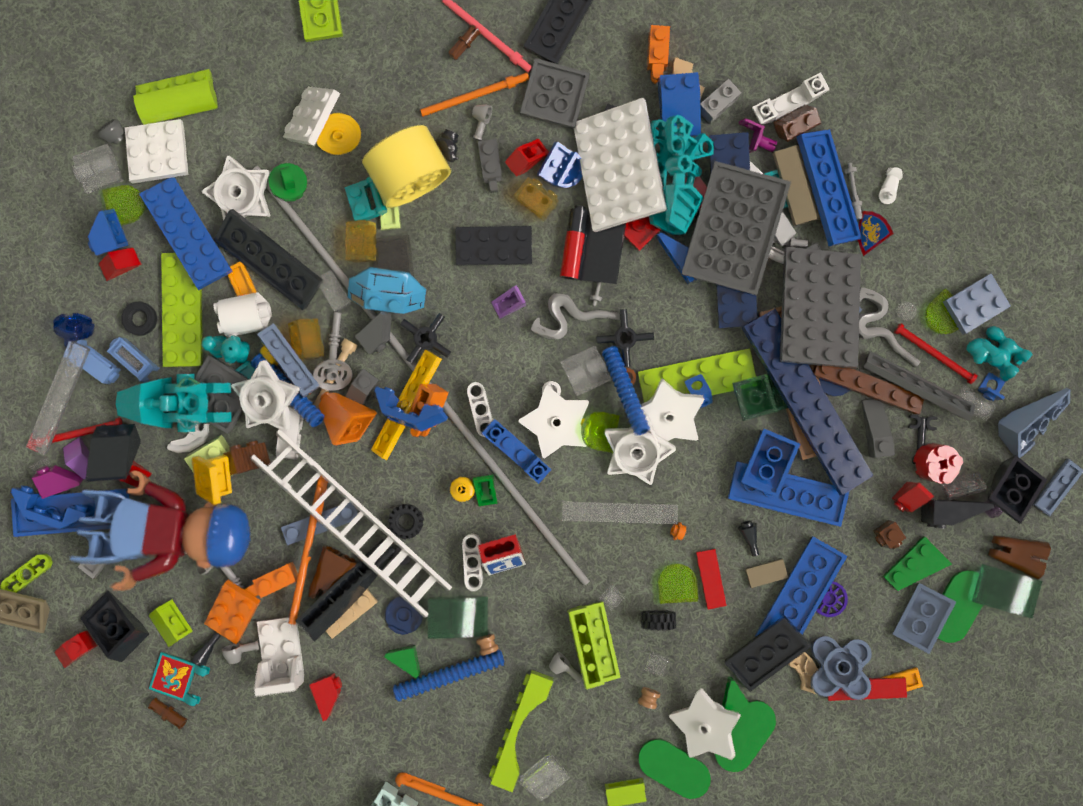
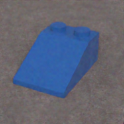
M698 72L660 75L657 85L661 120L666 122L669 117L680 115L693 124L690 136H698L701 134Z
M761 429L741 483L778 498L800 443L769 430Z

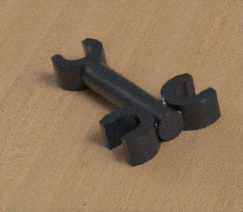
M909 415V418L916 420V424L908 425V428H918L916 452L921 446H925L926 429L930 431L937 430V427L930 426V421L937 420V417L920 418L918 415ZM915 455L912 458V464H916V462H914Z

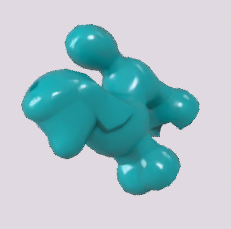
M996 326L989 327L986 330V336L993 341H997L999 343L998 348L983 338H976L970 341L966 347L967 352L972 355L976 364L984 362L1000 370V378L1004 382H1007L1019 372V368L1016 366H1020L1022 362L1025 363L1033 355L1030 350L1019 347L1013 339L1006 338L1004 332ZM1011 356L1013 357V362L1015 365L1010 363Z
M223 335L207 336L202 340V348L205 351H209L215 358L224 357V360L229 364L235 361L237 363H245L248 359L250 345L245 341L241 342L238 336L232 335L228 339Z

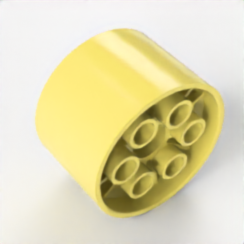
M423 125L404 129L386 138L373 147L362 161L384 203L389 208L412 202L438 187L451 174V169L428 128Z

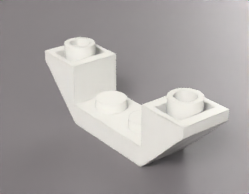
M819 73L803 81L801 86L773 100L769 98L753 106L752 110L761 125L771 123L784 115L786 116L787 113L790 114V112L797 110V108L800 109V106L803 107L804 104L808 105L829 91V87L822 74Z

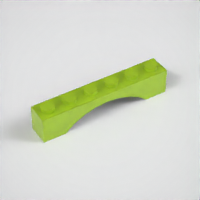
M531 670L530 675L526 673L522 684L525 685L523 693L519 692L516 703L519 704L516 711H512L509 722H512L510 729L506 728L502 738L505 741L503 748L499 747L495 757L498 759L497 765H492L489 777H492L491 785L513 792L520 771L515 751L518 731L527 715L537 705L547 700L553 683V677Z

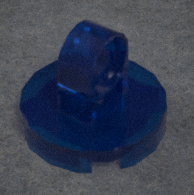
M73 313V316L65 317V314H61L53 320L54 333L64 338V346L72 349L78 340L87 339L94 333L95 324L86 315Z

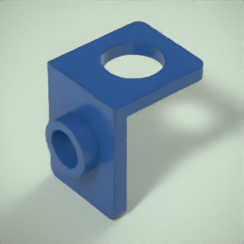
M988 373L977 391L982 393L983 397L989 401L1003 400L1004 396L999 394L1005 382L992 373ZM991 379L997 382L995 390L987 387V382Z
M702 374L685 381L690 394L704 396V401L700 408L713 402L711 390ZM699 381L703 386L699 390H694L691 387L692 383Z

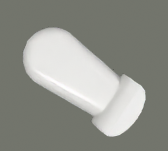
M897 167L888 168L886 172L887 177L879 192V200L884 204H890L896 199L899 180L902 179V170Z

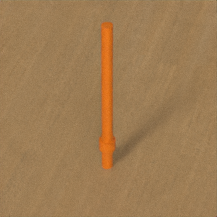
M524 73L515 77H506L504 81L420 109L421 114L424 117L507 87L509 89L516 87V84L528 81L529 75Z

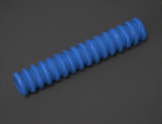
M615 346L608 347L602 352V356L616 391L619 393L618 396L621 398L620 401L623 403L627 418L630 419L629 423L634 430V435H643L650 430V425H647L648 420H646V416L643 414L644 411L641 409L642 406L639 403L635 389L632 388L633 384L629 374L626 372L627 369L624 367L625 365L622 362L618 348Z
M260 353L252 359L251 366L256 370L259 363L266 359ZM269 363L279 380L292 384L275 365ZM299 392L290 403L294 410L298 411V414L302 415V418L306 419L307 423H310L311 427L318 426L323 421L324 414L320 413V410L316 409V406L312 405V402L307 397L303 398Z

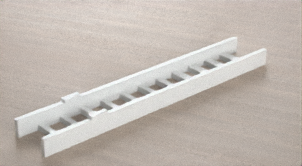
M278 430L276 435L288 447L268 467L255 455L251 457V460L423 617H427L429 614L417 602L436 581L447 591L452 587L326 473L321 466L303 452L282 431ZM293 450L303 460L281 480L272 470ZM307 463L317 473L296 493L287 482ZM322 476L332 486L310 506L301 496ZM336 489L346 499L325 520L315 510ZM350 502L360 512L339 533L330 522ZM364 515L374 525L354 546L344 536ZM379 528L387 538L367 558L359 549ZM394 542L402 550L381 571L374 563ZM408 555L416 563L395 584L388 576ZM423 568L430 577L410 597L403 589Z

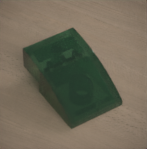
M769 374L732 383L743 421L788 408Z
M982 564L972 602L1033 619L1042 581Z
M488 596L430 597L428 599V639L488 635Z

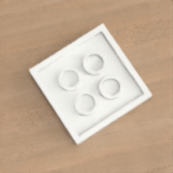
M317 87L305 89L302 93L300 104L293 111L294 116L291 122L285 127L283 137L292 142L314 146L340 93L334 89Z
M181 119L125 128L129 181L132 184L188 175L185 134Z

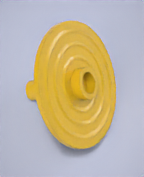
M333 113L329 115L316 143L322 150L330 154L341 155L348 153L359 144L361 130L356 120L351 116L343 113Z

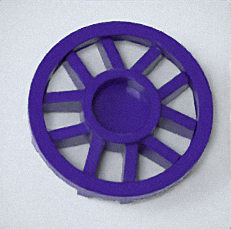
M835 581L832 584L838 587L832 591V586H830L829 591H827L821 601L820 608L816 610V612L825 617L837 616L847 606L848 596L846 590ZM841 589L843 593L837 596L835 593ZM844 596V602L842 604L840 601H838V599ZM836 603L842 606L840 610L834 606ZM824 605L828 606L826 613L822 612ZM832 607L836 612L829 614Z

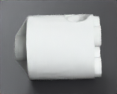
M258 292L218 300L217 303H214V311L218 314L220 321L217 322L219 333H224L227 337L264 330L268 327L272 316L270 304Z

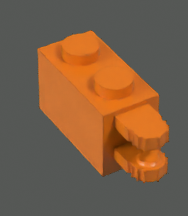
M651 25L647 70H651L650 79L655 84L658 83L660 75H663L668 66L670 26Z
M420 384L410 412L419 416L425 404L430 406L436 404L443 408L449 392L436 384ZM411 428L410 433L412 437H426L431 428L422 432Z
M291 562L253 580L254 584L244 590L253 596L259 595L262 598L296 582L298 572L294 563Z

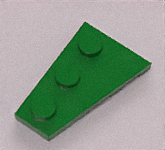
M923 536L883 575V578L895 590L899 591L952 565V563Z

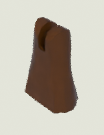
M993 535L991 543L997 544L1000 547L1003 546V550L990 548L988 556L1037 580L1044 575L1046 563L1041 562L1040 559L1048 560L1051 547L1048 542Z
M323 546L309 588L308 597L315 600L320 590H323L324 593L328 591L357 564V561L346 554L340 557L341 552L331 546Z

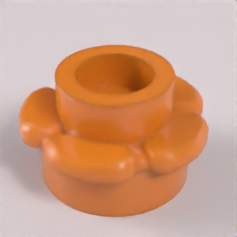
M681 522L673 524L670 531L673 540H682L684 538L686 526L682 525Z

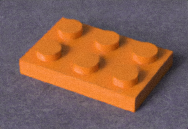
M227 580L204 624L237 644L242 638L261 600L230 580Z

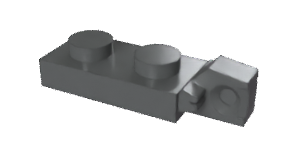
M497 139L478 141L484 183H489L491 193L498 192L497 182H502Z

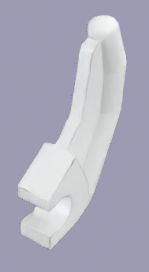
M204 424L202 431L196 425V432H189L185 438L171 441L167 449L175 453L191 452L205 443L209 434V424Z

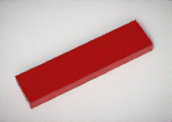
M905 677L868 678L871 683V691L864 699L907 698ZM841 688L833 695L827 696L828 701L855 700L848 697Z

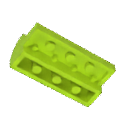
M209 69L135 86L136 95H133L137 113L144 125L218 108L216 92L213 89L212 74Z
M600 601L569 609L567 612L585 689L604 685V682L621 678L604 603Z

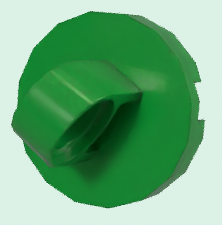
M291 163L276 166L270 172L268 179L272 194L286 202L300 199L308 186L304 171Z

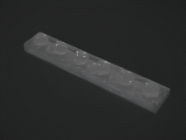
M69 341L26 445L27 448L42 455L48 453L90 348L77 342Z
M562 501V521L678 524V505Z

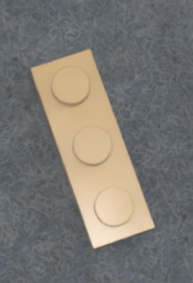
M368 588L326 630L332 639L378 602Z

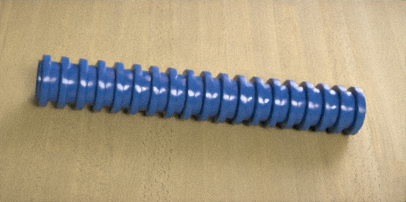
M498 649L491 654L479 655V658L474 657V660L468 659V662L462 661V664L456 663V666L445 667V670L439 669V672L434 671L433 674L422 675V678L418 676L416 680L411 679L410 682L407 680L404 684L402 682L399 683L398 686L395 684L393 686L394 696L400 702L402 699L406 700L407 697L412 698L413 695L423 694L424 691L429 692L430 689L435 690L436 687L446 686L447 683L452 684L453 681L464 680V677L470 678V675L481 674V671L493 670V667L498 668V665L504 666L505 661L502 652Z

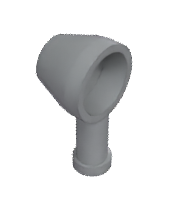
M486 104L474 106L472 116L479 121L475 135H473L474 139L482 141L485 125L489 123L492 115V106Z
M259 641L243 645L239 643L227 645L222 648V654L228 664H236L241 661L243 652L260 650Z
M557 652L549 664V668L553 673L559 674L566 671L576 683L583 679L582 674H579L571 666L569 660L561 652Z

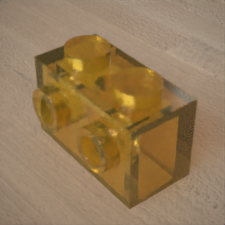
M528 177L514 194V198L545 222L558 205V196L553 191H546L542 188V183L537 179L533 178L532 180Z
M367 220L346 222L347 261L357 263L376 261V223Z
M318 318L298 319L288 323L292 349L300 360H312L324 356V346L321 340Z

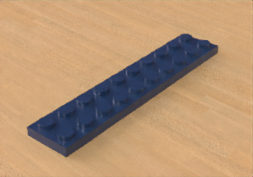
M748 132L709 135V138L714 142V154L710 155L711 173L715 161L750 170ZM717 285L719 328L744 327L757 319V300L755 295Z
M773 309L742 327L743 332L838 494L844 495L874 476L808 364L780 362L781 317L777 310Z

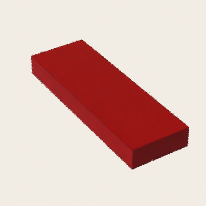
M715 548L696 552L707 609L727 606Z

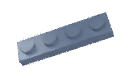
M274 323L257 334L292 384L300 388L298 392L303 398L319 388L317 381Z
M349 502L330 524L336 528L351 522L358 515L357 508ZM337 507L322 512V517L326 520ZM310 517L281 527L287 545L306 539ZM317 521L314 535L328 531Z

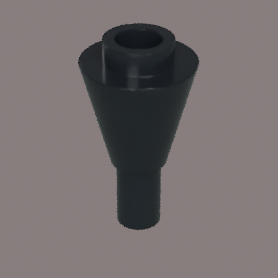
M751 520L744 521L738 527V530L747 545H749L751 555L753 557L758 556L759 551L756 544L757 523Z
M215 631L208 641L204 642L190 654L192 656L191 661L198 666L206 665L214 644L221 635Z

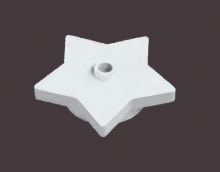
M227 156L222 174L214 183L203 189L202 193L219 205L223 220L231 209L237 211L244 218L247 216L270 217L264 191L271 171L247 170L234 158Z
M263 360L259 363L251 379L234 383L231 387L240 398V404L245 413L246 428L268 423L283 431L291 429L289 405L300 388L279 380L268 361Z
M661 379L654 396L649 401L641 404V409L644 411L643 414L649 415L655 434L667 442L673 438L698 440L694 417L704 401V396L682 394L676 391L664 379Z
M546 385L538 408L520 418L519 423L537 435L543 458H546L563 445L586 447L587 442L580 423L589 401L564 400ZM554 419L561 421L559 426H554Z
M645 414L646 420H648L647 425H650V430L643 435H634V430L631 427L605 429V435L613 450L607 474L628 473L652 485L658 463L675 452L676 446L655 434L648 414Z
M702 688L697 691L690 707L674 711L669 715L671 720L686 736L690 758L709 751L731 760L734 758L735 751L731 732L741 715L726 710L720 704L712 701Z

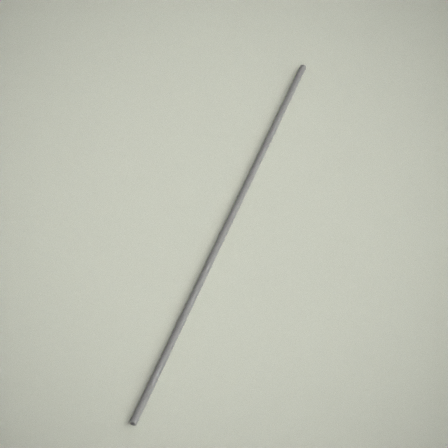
M259 166L253 168V170H261ZM268 181L266 188L272 194ZM272 194L348 290L349 279L288 202L278 197L276 198ZM363 308L371 320L377 316L374 310ZM390 333V344L410 369L414 371L417 364L415 361L411 364L406 360L409 354L395 336ZM445 401L443 409L580 582L584 586L590 582L589 579Z

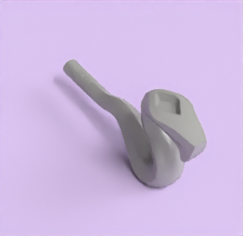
M860 287V301L862 299L871 301L878 307V311L859 315V338L884 337L895 352L917 367L920 364V360L901 347L890 330L884 327H865L868 322L883 318L888 311L889 305L887 299L881 294Z
M554 293L549 297L548 309L553 318L558 322L559 329L551 330L540 325V318H536L531 326V331L549 339L557 340L563 338L567 333V322L560 311V306H563L571 316L580 321L594 318L620 320V313L603 310L582 312L576 307L570 296Z

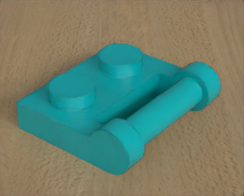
M370 177L345 187L355 223L359 224L387 213V208L383 205L381 195ZM369 187L371 188L376 208L373 210L366 190Z

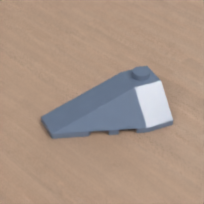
M1063 389L1011 412L999 421V437L1013 456L1016 455L1021 458L1035 445V442L1032 441L1039 432L1043 435L1047 431L1046 427L1050 419L1056 420L1069 405L1071 389Z

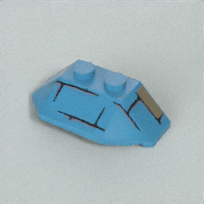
M369 267L356 276L349 278L348 298L365 309L405 314L424 308L426 288L409 272Z

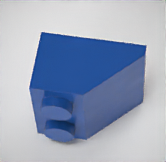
M115 209L100 211L88 235L90 250L95 255L128 246Z

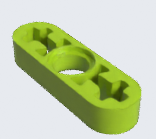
M48 554L34 556L4 579L0 588L18 593L52 566L51 557ZM45 559L44 566L37 567L36 569L33 567L38 565L40 560ZM25 569L31 572V577L28 580L22 575ZM18 580L19 583H16V584L13 586V589H10V590H9V589H8V587H9V585H10L9 583H12V582H15V581Z

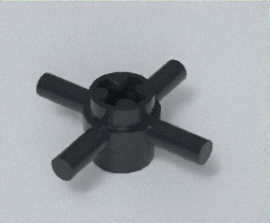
M620 309L621 328L614 335L596 336L597 344L615 343L617 347L622 349L624 367H631L630 348L635 345L636 341L654 340V332L636 334L633 329L628 327L627 309ZM623 333L631 337L627 344L620 340Z
M439 313L429 327L419 329L403 319L400 325L414 335L416 344L406 359L408 362L413 364L422 350L432 348L446 358L449 357L451 351L437 342L435 332L445 316ZM427 332L431 340L429 343L427 341L422 343L421 338Z

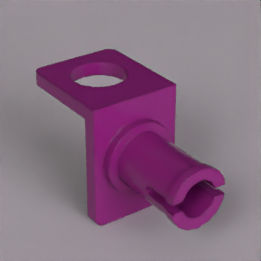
M747 118L739 121V125L754 131L749 145V153L756 151L757 147H761L771 153L775 150L776 147L773 145H777V141L767 138L762 134L765 126Z

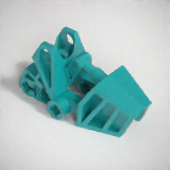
M676 115L669 117L666 122L659 119L650 123L654 146L656 143L660 146L659 154L656 153L667 210L650 215L649 220L650 224L669 234L681 235L686 233L704 199L693 186L695 177H699L702 174V169L692 160L713 155L714 142L704 133L692 138L690 133L693 124L682 116ZM704 142L708 144V151L706 153L702 148ZM667 171L670 173V176H673V184L666 185Z
M176 374L177 384H172V377L142 383L117 392L116 409L118 416L142 424L173 429V422H177V432H196L195 426L200 423L232 422V412H207V393H231V383H199L195 380V374ZM177 393L178 396H163V394ZM163 411H178L177 413H163Z

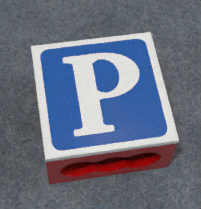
M516 534L478 545L482 564L488 575L526 565Z

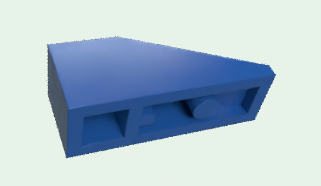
M659 233L656 237L680 274H682L689 248L669 236ZM682 275L687 284L696 280L695 278Z

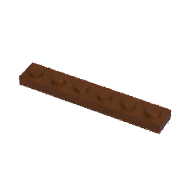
M814 366L813 373L819 379L915 415H919L924 399L902 387L852 368Z

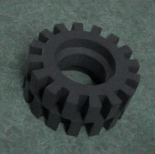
M411 504L400 505L390 513L388 527L398 538L411 539L420 533L423 528L424 517L422 512ZM403 514H408L413 518V525L409 529H404L399 525V518Z
M669 610L642 611L641 628L659 631L676 629V612Z

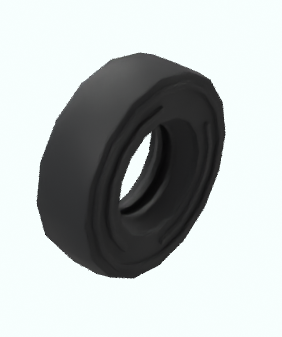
M141 301L132 302L122 312V325L130 334L137 336L146 335L156 327L157 313L148 303ZM139 311L146 315V322L141 326H137L133 322V315Z

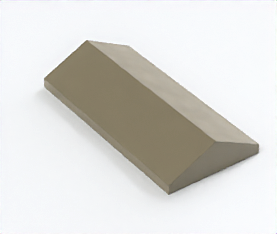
M799 145L773 152L780 179L791 181L786 201L793 225L796 226L821 220Z
M0 589V623L44 633L50 611L46 600Z

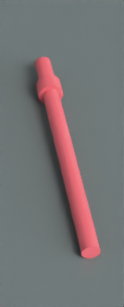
M442 0L447 7L470 26L474 25L476 27L475 30L478 28L481 35L507 55L513 64H518L527 73L531 72L533 67L522 59L523 56L510 49L452 0Z

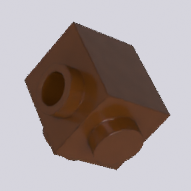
M888 520L873 530L876 535L875 539L881 547L895 549L902 545V541L906 539L895 521Z

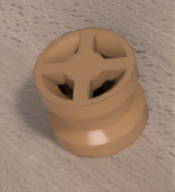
M489 634L476 640V643L481 648L479 651L481 656L493 653L499 649L498 645L495 644L494 634Z
M642 687V696L638 699V703L644 707L656 709V701L660 698L661 693L647 687Z

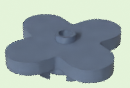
M830 637L816 639L812 644L811 652L815 660L820 664V668L811 677L810 684L812 690L817 695L826 697L833 695L841 688L852 699L860 700L866 698L871 691V683L862 672V668L871 659L869 645L862 640H852L841 648ZM839 664L843 667L841 672L838 669Z

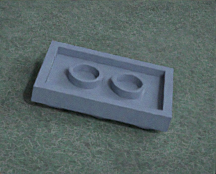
M992 274L981 278L943 301L962 335L1011 306Z
M919 583L893 635L930 654L956 601Z

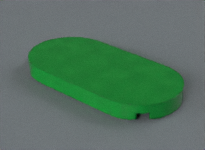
M965 570L954 574L942 595L956 601V604L938 636L939 640L954 643L963 639L968 633L989 593L987 581L981 574L972 570Z
M760 700L749 701L750 705L737 712L741 716L731 732L735 751L734 758L731 760L715 754L718 764L723 769L730 772H739L746 769L770 737L776 726V716L767 703Z
M660 738L649 740L640 748L638 754L641 770L650 778L688 799L699 798L708 791L711 776L708 768L702 761L695 757L690 758L687 752Z

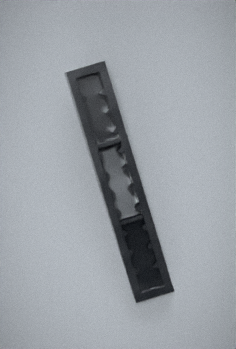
M382 539L365 556L369 558L384 540ZM389 546L374 564L382 571L395 554V550ZM359 560L352 569L296 620V623L315 642L358 600L378 575L362 560Z

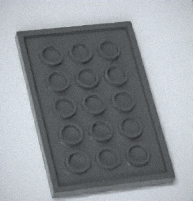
M715 161L681 275L757 296L791 181Z
M794 247L784 248L780 362L854 369L858 367L861 254Z

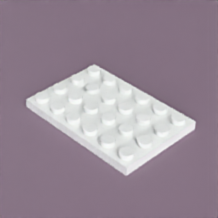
M640 98L577 121L574 132L578 153L581 157L580 164L593 231L598 232L666 211L667 207L646 100Z

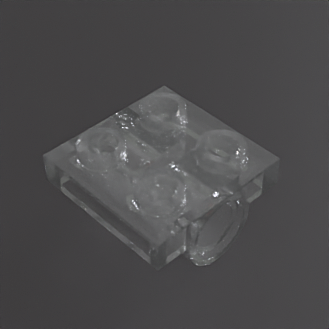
M109 144L72 157L74 161L72 166L73 172L78 181L82 183L84 192L87 194L123 181L113 150Z
M592 346L560 362L576 396L611 381L606 365L596 346Z
M547 754L520 776L518 781L520 785L542 802L558 787L563 785L570 778V775L553 754Z

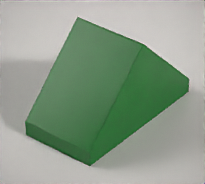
M494 475L474 477L473 483L478 506L498 504Z
M415 645L388 650L384 656L386 659L414 678L418 677L420 667Z
M728 676L722 706L726 710L737 713L750 704L734 679Z

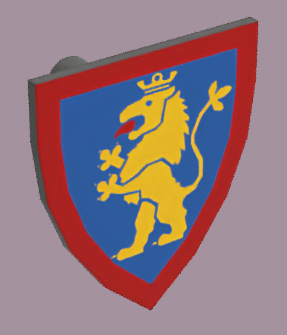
M862 211L863 219L859 220L862 239H859L858 243L864 257L882 243L888 244L890 237L895 234L887 219L872 211Z

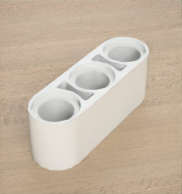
M473 382L468 386L467 394L477 432L480 436L485 437L481 432V425L484 423L490 424L493 419L484 386L478 382ZM475 386H479L482 391L477 397L471 394V390ZM480 404L486 407V413L483 415L476 413V407Z
M289 405L291 429L287 431L279 430L300 447L301 435L299 432L302 430L303 418L302 415L298 414V411L294 410V407ZM279 437L276 447L277 457L288 447ZM292 450L285 458L297 460L298 454Z
M474 533L465 536L462 542L465 586L470 591L480 589L483 584L482 560L478 545H481V540ZM470 537L477 541V545L473 548L469 547L466 543ZM475 557L478 560V565L475 567L470 566L468 558ZM470 577H477L479 584L472 586L469 583Z

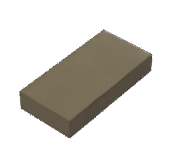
M783 559L745 569L750 588L788 578Z

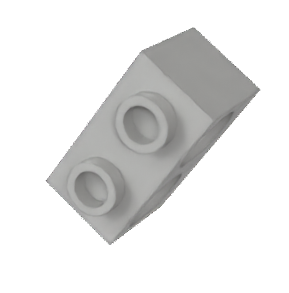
M729 79L726 80L700 104L701 115L711 124L738 100L741 92Z

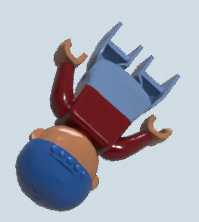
M131 471L129 475L136 481L140 480V484L135 489L128 488L127 493L134 496L146 494L163 506L144 504L113 492L82 490V494L95 501L96 509L94 518H79V521L88 525L111 524L110 533L78 530L77 534L88 539L89 551L86 558L70 557L71 561L94 565L118 563L123 560L154 558L132 570L123 566H115V571L125 573L122 582H115L110 586L118 591L129 590L135 586L136 582L170 571L178 563L179 558L185 555V552L202 568L208 569L211 566L229 567L235 565L243 558L250 543L251 534L248 517L241 508L231 504L213 505L208 502L203 508H199L189 515L186 513L185 502L179 494L151 482L148 477L138 471Z

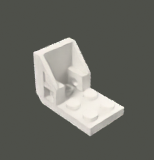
M289 617L257 622L262 661L258 663L254 688L255 696L295 691L304 682L298 624H288Z

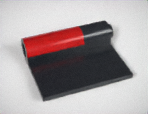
M575 206L570 209L560 277L578 281L617 284L626 223L594 232L590 213L586 210V207Z

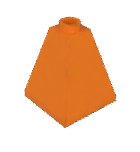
M325 392L322 394L318 405L321 413L324 414L323 420L331 443L334 446L358 442L377 414L375 410L336 392Z

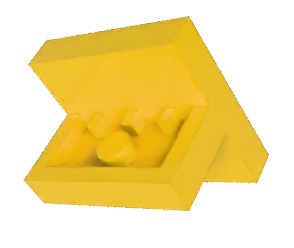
M221 455L207 460L201 456L192 457L196 494L213 505L221 503L220 496L232 493L228 456Z

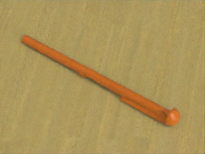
M322 476L317 480L313 504L327 491L328 482ZM325 500L315 510L321 516ZM311 514L288 624L296 625L307 567L311 559L308 556L318 521Z
M405 772L399 773L395 778V783L398 787L403 784L459 806H483L481 803L475 804L445 792L446 788Z

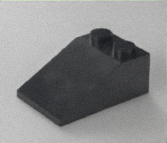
M135 424L96 426L90 443L86 472L87 482L127 479L141 444Z
M1015 455L1001 463L993 477L988 500L1018 524H1022L1047 479Z
M931 499L921 506V522L927 523L928 527L946 529V525H956L994 508V504L978 501Z
M109 590L80 618L106 658L123 662L149 635L144 625Z

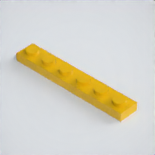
M426 349L424 350L398 398L399 402L396 407L402 409L406 414L410 413L420 384H429L442 360L440 357ZM387 419L371 451L382 459L388 460L405 426Z

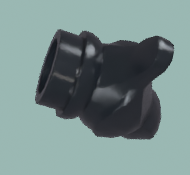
M445 129L444 133L441 134V138L435 140V142L444 154L445 159L448 162H454L458 160L456 155L458 147L456 143L458 142L459 135Z

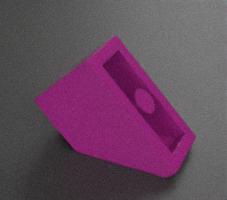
M55 465L50 468L48 466L36 470L32 480L42 499L79 486L83 478L77 473Z

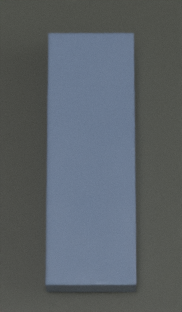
M1066 459L1033 505L1047 516H1051L1081 476L1083 469L1070 459Z

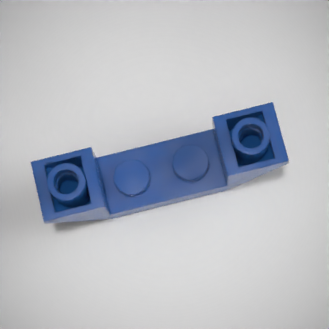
M384 387V389L375 388L381 412L393 422L422 432L446 421L448 418L443 412L444 409L436 404L432 406L425 404L419 416L412 412L406 414L402 409L396 407L399 399L394 395L395 392L387 387Z
M493 419L483 430L482 434L510 457L538 484L552 470L496 419Z
M21 485L20 488H12L11 490L23 517L57 529L69 528L81 522L79 518H89L94 513L87 510V506L76 504V506L67 507L65 515L59 513L50 514L46 512L45 508L35 506L39 493L34 492L33 488Z

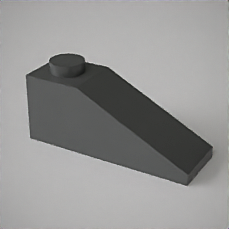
M875 399L863 400L862 407L869 457L894 456L892 433L883 402Z

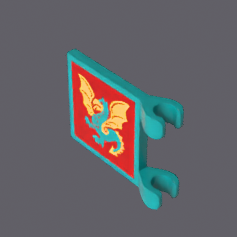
M161 652L149 689L181 700L190 706H195L200 703L201 697L188 694L194 673L200 676L208 675L210 667L198 666L191 661Z

